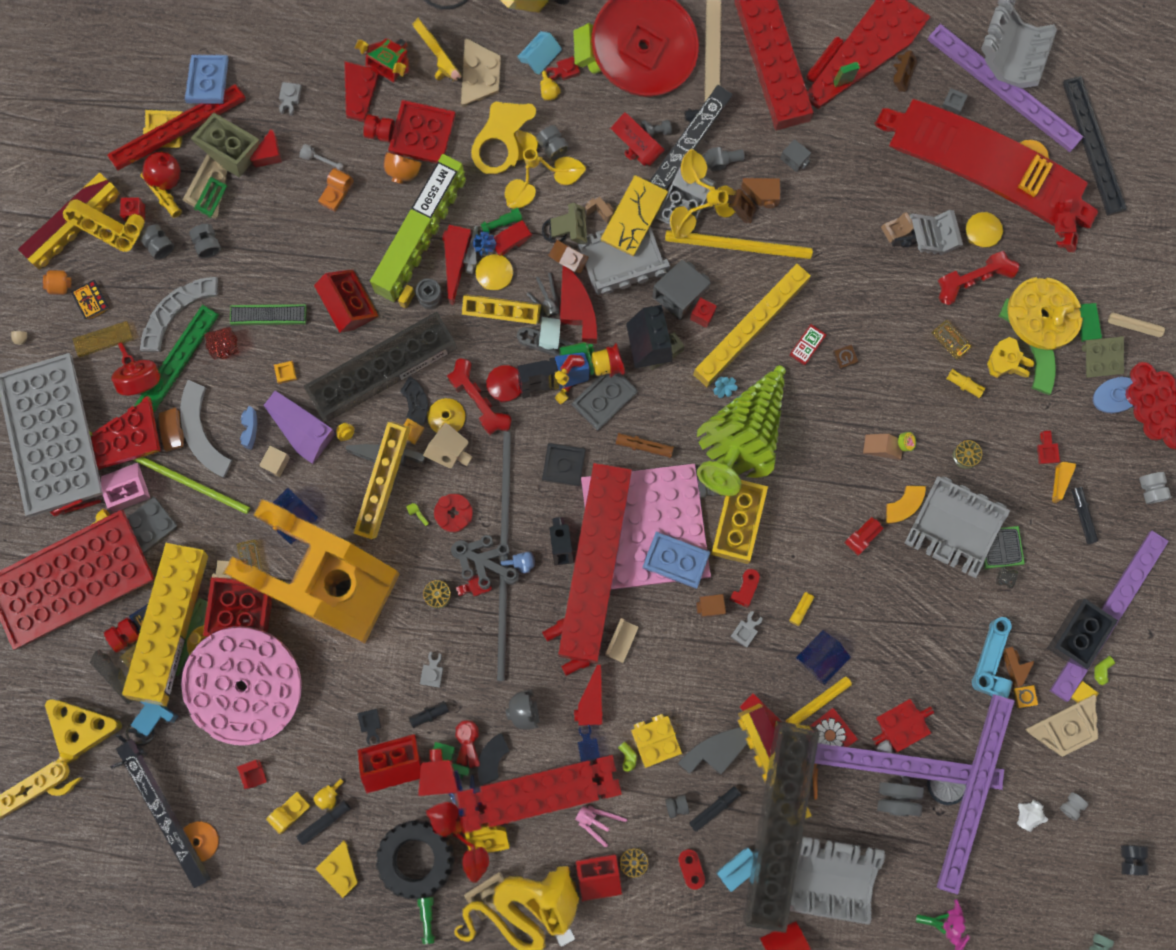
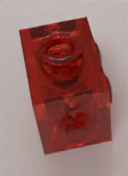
M231 327L204 334L206 349L209 350V355L214 360L219 358L228 359L231 355L240 353L239 346L237 345L238 337L237 335L235 336Z

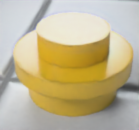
M342 423L336 429L337 438L340 441L351 439L355 431L354 427L351 424Z

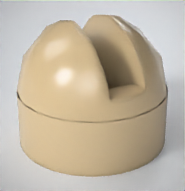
M12 331V341L18 345L24 344L27 340V332Z

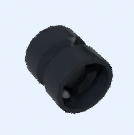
M1121 845V857L1124 858V861L1121 863L1122 874L1149 876V864L1145 862L1148 859V846ZM1133 859L1137 860L1136 865H1134Z

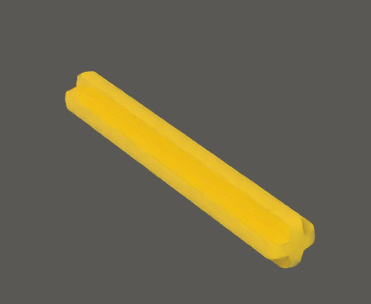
M846 676L789 717L785 721L786 725L790 729L796 727L852 685L850 679Z

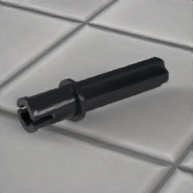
M1083 487L1072 489L1071 492L1076 505L1074 509L1077 508L1087 544L1096 543L1098 538L1088 508L1090 504L1087 503Z
M732 786L730 790L721 797L718 796L714 803L691 820L689 825L695 832L698 831L725 808L729 809L728 806L741 797V793L735 786Z
M343 799L331 810H326V814L296 836L299 843L305 845L333 822L337 823V819L351 810L348 803Z

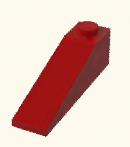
M449 225L448 230H444L442 241H444L448 299L450 304L454 305L464 268L463 261L471 242L472 233L471 229Z

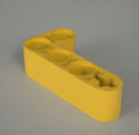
M79 200L70 201L63 211V217L67 222L123 252H128L132 249L145 225L144 219L137 214L131 215L125 225Z

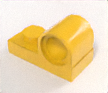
M296 792L282 806L275 809L266 820L279 835H282L311 806L299 792Z

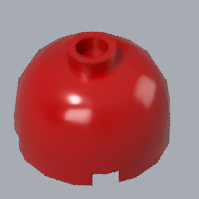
M155 152L145 160L142 176L149 186L153 187L154 185L159 187L160 190H167L177 185L181 169L179 162L173 155L166 152Z

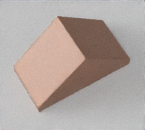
M890 434L865 435L863 454L901 460L902 450L898 445V438Z

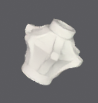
M1033 800L1031 803L1018 804L1020 814L1017 824L1025 830L1031 832L1037 825L1047 822L1048 818L1042 810L1044 806L1039 802Z

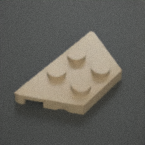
M465 39L461 107H466L467 104L473 101H481L487 96L499 93L500 55L469 39Z
M1092 695L1025 730L1063 757L1098 739L1096 696Z

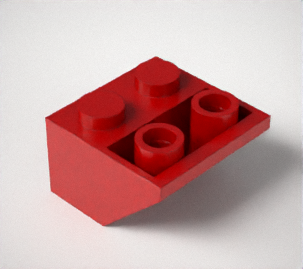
M616 854L576 860L582 901L622 895Z

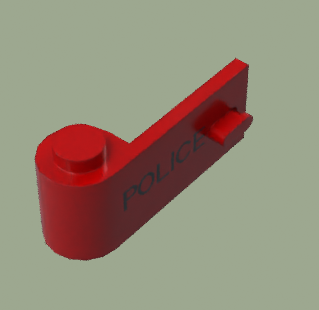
M626 112L610 128L639 156L637 160L643 166L647 164L651 166L665 151Z

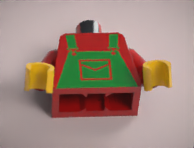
M361 39L357 41L355 49H359L361 54L366 53L365 66L390 81L395 82L399 74L403 77L404 74L409 72L407 43L403 39H399L396 43L390 39H384L373 44H368Z

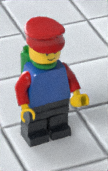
M586 342L560 347L559 356L549 358V361L543 360L517 366L518 383L522 398L530 397V392L538 390L562 389L555 396L556 401L560 405L569 398L565 392L568 393L572 385L588 381L589 373L593 375L595 372L597 376L609 374L610 378L618 373L625 374L624 364L617 343L612 347H606L605 350L594 352L593 344H587Z

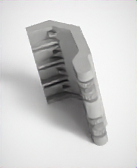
M998 0L999 6L995 8L988 28L989 34L985 37L981 48L986 56L985 61L997 80L1019 88L1038 86L1057 28L1054 24L1035 27L1024 23L1013 7L1016 0Z
M937 476L904 544L912 547L917 536L920 535L914 548L919 550L924 538L932 541L926 550L927 555L930 556L937 543L938 546L932 556L933 558L948 565L953 553L956 552L950 566L955 567L960 555L968 558L962 567V572L966 573L971 562L974 561L968 575L976 578L1010 510L1006 509L1007 507L1002 503L989 501V498L983 494L976 495L970 492V489L966 486L953 484L952 480L947 477L940 478Z
M802 837L793 866L789 911L870 925L872 889L878 869H881L884 861V850L874 849L873 852V848H867L865 856L860 855L859 846H854L853 848V845L834 842L832 848V841H827L825 849H820L819 839H814L812 844V838Z

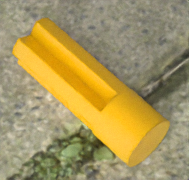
M807 592L804 593L789 622L800 626L814 599L813 595Z

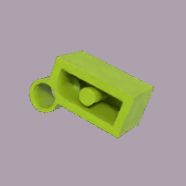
M587 23L573 31L575 65L580 67L588 65L590 72L597 74L601 70L595 61L592 51L591 34L593 24Z

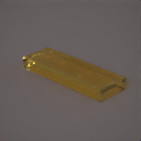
M127 321L72 338L78 357L116 346L121 342L125 343L134 340Z

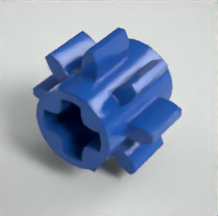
M481 232V235H475L476 237L473 240L475 252H480L481 255H488V253L494 252L493 250L496 247L494 235H489L488 232Z

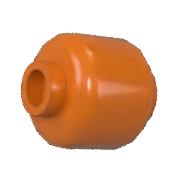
M49 270L46 275H43V289L47 290V293L50 295H65L68 288L72 286L71 277H67V273L63 270Z

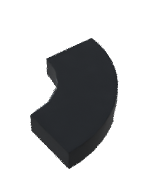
M409 376L400 390V393L408 401L409 410L406 418L423 427L428 415L427 397L421 385Z
M502 733L493 737L481 752L479 758L480 766H478V778L481 786L499 778V762L503 755L509 752Z

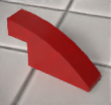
M563 266L560 325H583L582 342L597 344V324L591 300L578 277L571 269Z

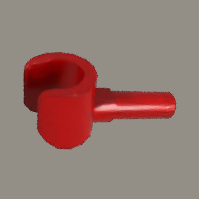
M118 343L123 356V365L126 366L125 361L128 358H131V361L134 362V358L128 355L123 343Z

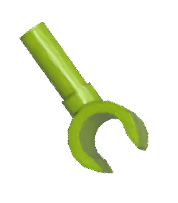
M415 503L406 506L410 516L416 513L425 526L429 524Z

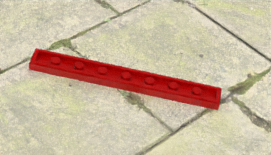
M234 84L225 89L223 103H200L107 154L108 159L116 170L119 171L204 124L213 113L220 115L244 102L246 98L237 85Z

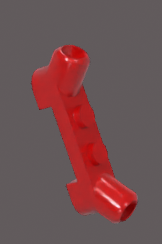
M1001 251L988 258L986 261L987 266L960 277L957 270L951 272L937 281L941 287L939 300L946 305H951L955 303L959 289L963 287L966 289L971 288L979 280L987 281L993 277V274H999L1012 279L1016 276L1020 265L1018 262L1009 259L1005 251Z
M457 359L454 371L447 374L446 377L457 392L465 389L483 415L478 418L480 424L489 435L497 430H510L512 417L509 414L492 412L490 409L492 405L486 397L483 399L479 394L481 390L477 384H472L469 381L472 363L467 359Z

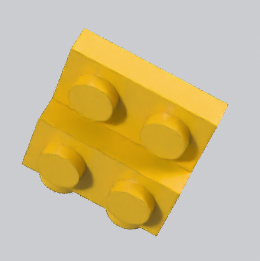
M663 714L653 717V722L645 724V721L633 725L635 729L631 730L645 768L682 754L668 716L664 717Z

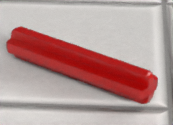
M838 36L833 39L808 72L807 80L815 82L843 45V39Z

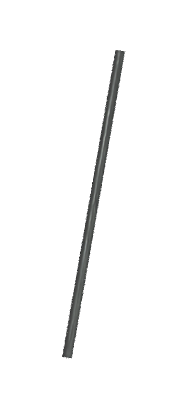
M503 432L501 544L507 545L509 538L511 432ZM501 548L500 552H506L507 548ZM508 555L505 557L500 556V566L501 561L508 560ZM500 575L497 681H505L507 583L502 575Z

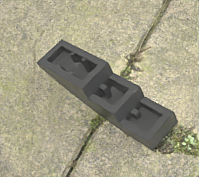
M347 445L346 450L350 454L375 463L381 445ZM404 449L400 464L404 466L406 460L409 459L425 465L427 457L423 456L422 453Z

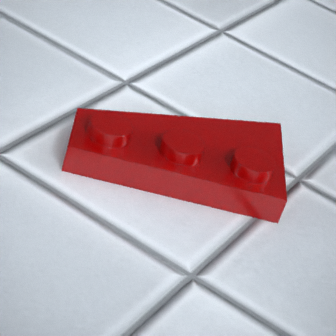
M344 61L346 116L349 119L365 122L380 74L369 67Z

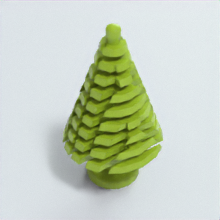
M776 366L773 372L767 373L764 378L758 380L748 390L744 391L717 414L703 423L697 430V437L705 432L707 434L698 442L702 450L712 444L714 445V447L708 450L706 455L711 460L719 457L716 461L703 462L697 469V476L700 481L713 492L726 496L736 495L741 489V480L738 475L753 468L755 470L749 472L746 477L759 478L768 476L774 470L776 458L774 451L778 442L777 437L781 410H778L781 409L782 405L781 400L785 382L783 376L786 373V369L783 366Z

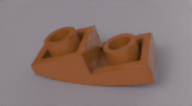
M177 408L160 412L159 424L164 450L168 452L183 447L184 434L180 428V411Z

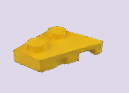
M343 841L315 868L342 898L358 884L346 841Z

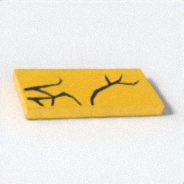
M635 175L605 229L601 241L634 257L668 191Z

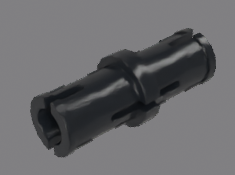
M442 701L430 708H424L423 711L409 716L408 719L414 729L421 724L431 723L435 718L449 713V709L445 701Z

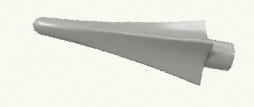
M478 226L474 227L471 242L463 261L465 264L464 268H466L465 273L472 274L473 268L476 269L477 252H475L473 240L476 237L475 235H478Z

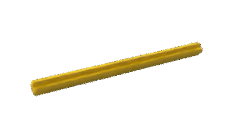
M667 230L665 235V241L805 259H811L813 249L807 247L694 233L677 239L670 230Z

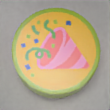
M904 432L899 435L898 445L902 451H912L915 448L916 439L913 433Z

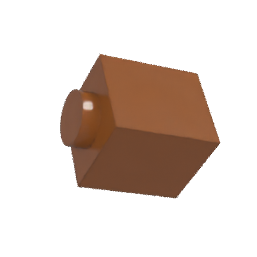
M723 594L699 597V602H696L697 614H701V618L724 616L726 611Z

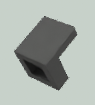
M950 88L942 107L959 115L968 95Z

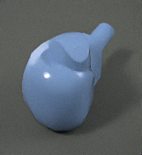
M524 552L513 555V560L501 561V566L514 565V568L518 569L521 573H529L530 569L535 566V558L532 552Z

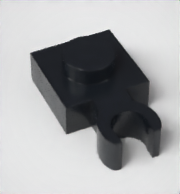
M378 709L357 713L361 733L367 732L368 734L366 738L367 744L371 745L370 739L373 736L377 738V743H380V736L376 733V729L381 728Z

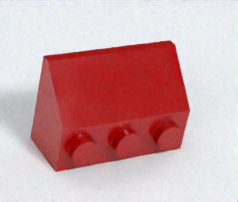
M353 269L325 273L315 283L314 287L339 333L353 331L378 317L374 306Z
M415 734L357 750L360 778L366 794L420 779L422 760Z

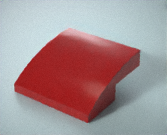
M796 921L760 937L765 950H811Z

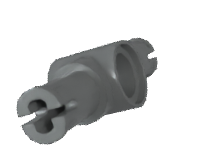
M721 147L711 148L702 156L706 161L707 168H710L711 171L722 170L729 163L744 161L745 158L743 149L727 152V150H722Z

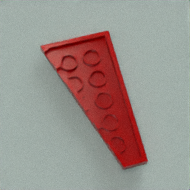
M145 397L142 399L143 402L135 407H130L127 410L128 412L119 418H114L92 433L90 437L98 470L160 452L150 397Z

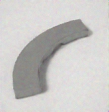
M207 277L198 279L177 288L167 295L150 315V319L142 334L140 351L142 353L161 352L164 333L172 319L182 309L198 300L218 297V278Z
M188 380L183 391L180 406V419L184 437L197 459L213 473L225 478L233 461L215 450L208 441L201 423L200 412L206 387Z

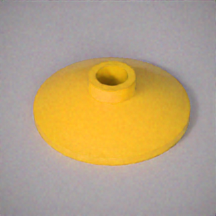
M443 398L431 405L427 415L428 423L436 433L445 423L458 432L465 423V411L456 400ZM443 413H449V417L443 418Z

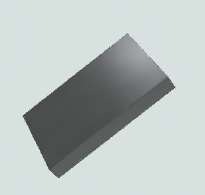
M619 373L610 378L609 374L602 375L576 398L571 405L599 431L638 393V390Z

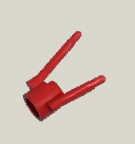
M79 499L64 507L52 510L50 513L57 517L61 514L64 515L71 511L99 504L101 501L95 500L80 504L83 500Z

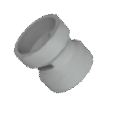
M1071 792L1068 796V801L1061 805L1060 810L1069 818L1077 821L1080 817V810H1085L1088 803L1077 794Z

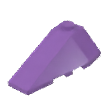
M274 391L264 404V407L295 451L312 464H314L336 435L329 426L277 391Z

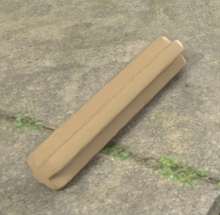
M1111 313L1108 318L1110 324L1156 337H1162L1165 331L1163 326L1117 313Z

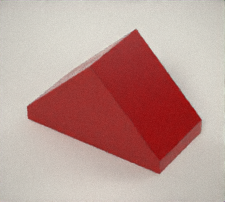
M271 129L250 157V161L256 168L282 162L277 137Z

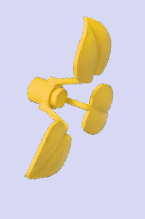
M516 131L514 137L519 151L518 161L524 159L526 163V181L516 179L508 183L505 189L507 207L522 208L533 201L536 189L533 185L528 184L530 168L537 167L540 162L549 170L555 172L554 178L561 185L575 183L585 172L586 167L574 158L561 157L555 161V168H552L542 157H539L536 137L528 132Z
M690 149L683 157L681 175L686 183L692 184L696 181L698 185L710 190L706 195L708 203L692 208L689 211L684 206H679L673 210L670 217V225L673 236L677 239L686 237L695 228L696 218L691 214L694 211L715 205V211L720 217H730L735 213L732 208L728 207L729 203H727L728 195H735V191L731 187L721 186L715 190L714 186H709L699 180L706 175L707 164L702 155L694 149Z

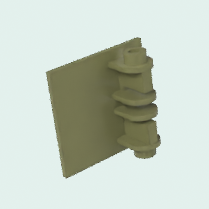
M1123 336L1086 340V343L1082 345V351L1086 352L1087 378L1124 374Z

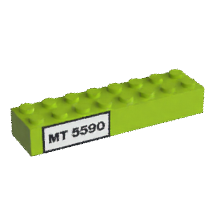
M444 154L441 155L370 280L376 294L392 302H395L401 296L404 290L403 286L412 278V270L421 262L423 251L429 248L431 243L429 240L432 235H436L438 232V224L441 219L444 220L446 218L450 203L453 204L455 202L458 189L462 188L465 184L466 178L462 163Z

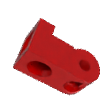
M754 569L746 570L741 577L742 584L739 592L733 591L729 600L747 608L758 585L759 573Z

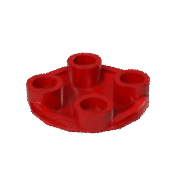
M500 365L489 373L486 385L489 394L494 399L505 403L517 398L521 394L518 383V370L515 367Z

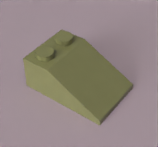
M215 113L191 137V140L219 165L238 177L252 164L250 157L260 145L258 138Z

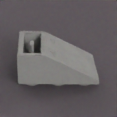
M680 167L656 218L670 225V217L675 208L684 206L689 211L692 208L706 204V195L710 190L698 185L696 181L692 184L686 183L682 178ZM705 176L699 179L709 186H715L716 184L715 181ZM703 209L691 213L695 216L696 221Z

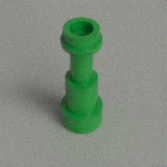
M518 207L511 209V212L499 216V219L487 224L484 221L480 225L483 232L490 233L489 230L502 225L504 227L514 222L518 223L523 221Z
M433 896L417 900L418 907H420L421 921H423L424 937H421L423 944L435 943V936H432L431 920H433L432 905H434Z

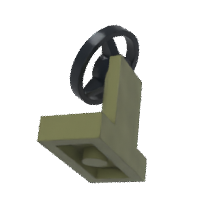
M576 203L568 204V214L550 218L542 226V235L550 243L555 244L556 241L552 240L553 237L564 235L559 240L562 242L566 238L567 233H570V240L579 244L587 243L585 207ZM547 223L550 226L549 239L544 234V227Z

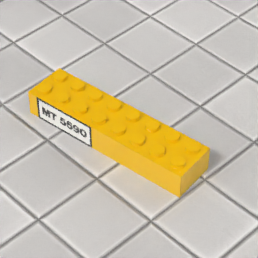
M170 543L165 544L122 693L127 699L167 707L208 560V555L204 550Z

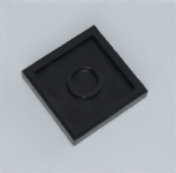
M548 443L542 481L580 487L586 449Z

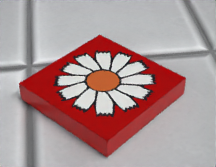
M831 708L802 731L807 740L813 743L849 747L858 740L834 708Z

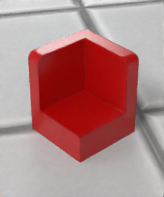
M253 760L237 766L245 790L267 782L260 760Z

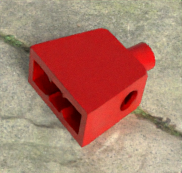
M442 749L430 750V762L421 763L419 796L459 792L452 761H442Z

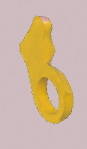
M418 17L412 25L438 58L437 67L439 69L435 74V78L439 81L447 76L452 82L461 78L462 74Z
M495 101L491 104L489 119L476 137L471 151L475 165L486 174H500L511 165L515 166L519 151L514 133L525 122L535 117L536 108L530 103L513 104ZM491 139H498L504 142L508 148L506 161L498 167H489L480 158L482 145Z

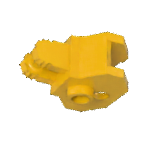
M1008 337L998 342L994 347L987 366L990 375L996 378L1007 373H1015L1026 378L1030 375L1029 371L1018 365L1020 363L1027 367H1033L1034 361L1023 356V353L1019 350L1017 340Z

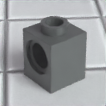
M794 139L782 152L780 159L795 172H798L801 168L804 170L810 163L811 152Z

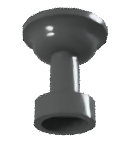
M645 120L641 123V127L652 138L654 133L663 132L664 135L671 134L669 120H664L661 125L652 126L651 123Z

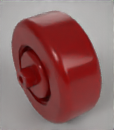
M137 360L118 368L112 374L111 380L118 394L131 396L153 388L160 381V374L153 361Z

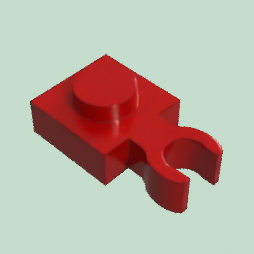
M574 56L558 61L556 68L549 67L546 69L547 74L554 73L553 76L549 77L553 81L560 76L564 81L580 75L578 66L575 65Z

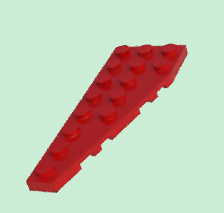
M875 0L808 90L807 94L811 105L817 109L821 108L842 91H846L851 85L878 69L887 60L894 58L899 52L907 49L928 22L930 16L906 0ZM858 62L860 69L853 82L835 88L833 81L842 66Z

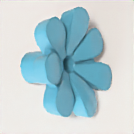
M719 377L715 382L714 394L718 395L719 398L724 397V394L730 397L732 395L731 390L736 391L738 388L734 384L736 380L733 377Z

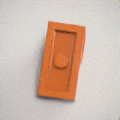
M336 168L332 169L327 178L328 186L318 200L319 204L335 212L354 182L352 177Z

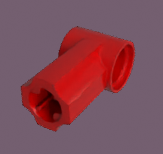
M871 517L844 543L858 556L884 528L876 519Z

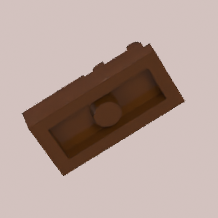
M908 50L904 55H897V59L901 63L894 64L897 73L894 75L893 82L899 92H906L917 63L912 50Z
M738 189L735 195H728V207L732 208L745 223H751L756 205L741 189Z

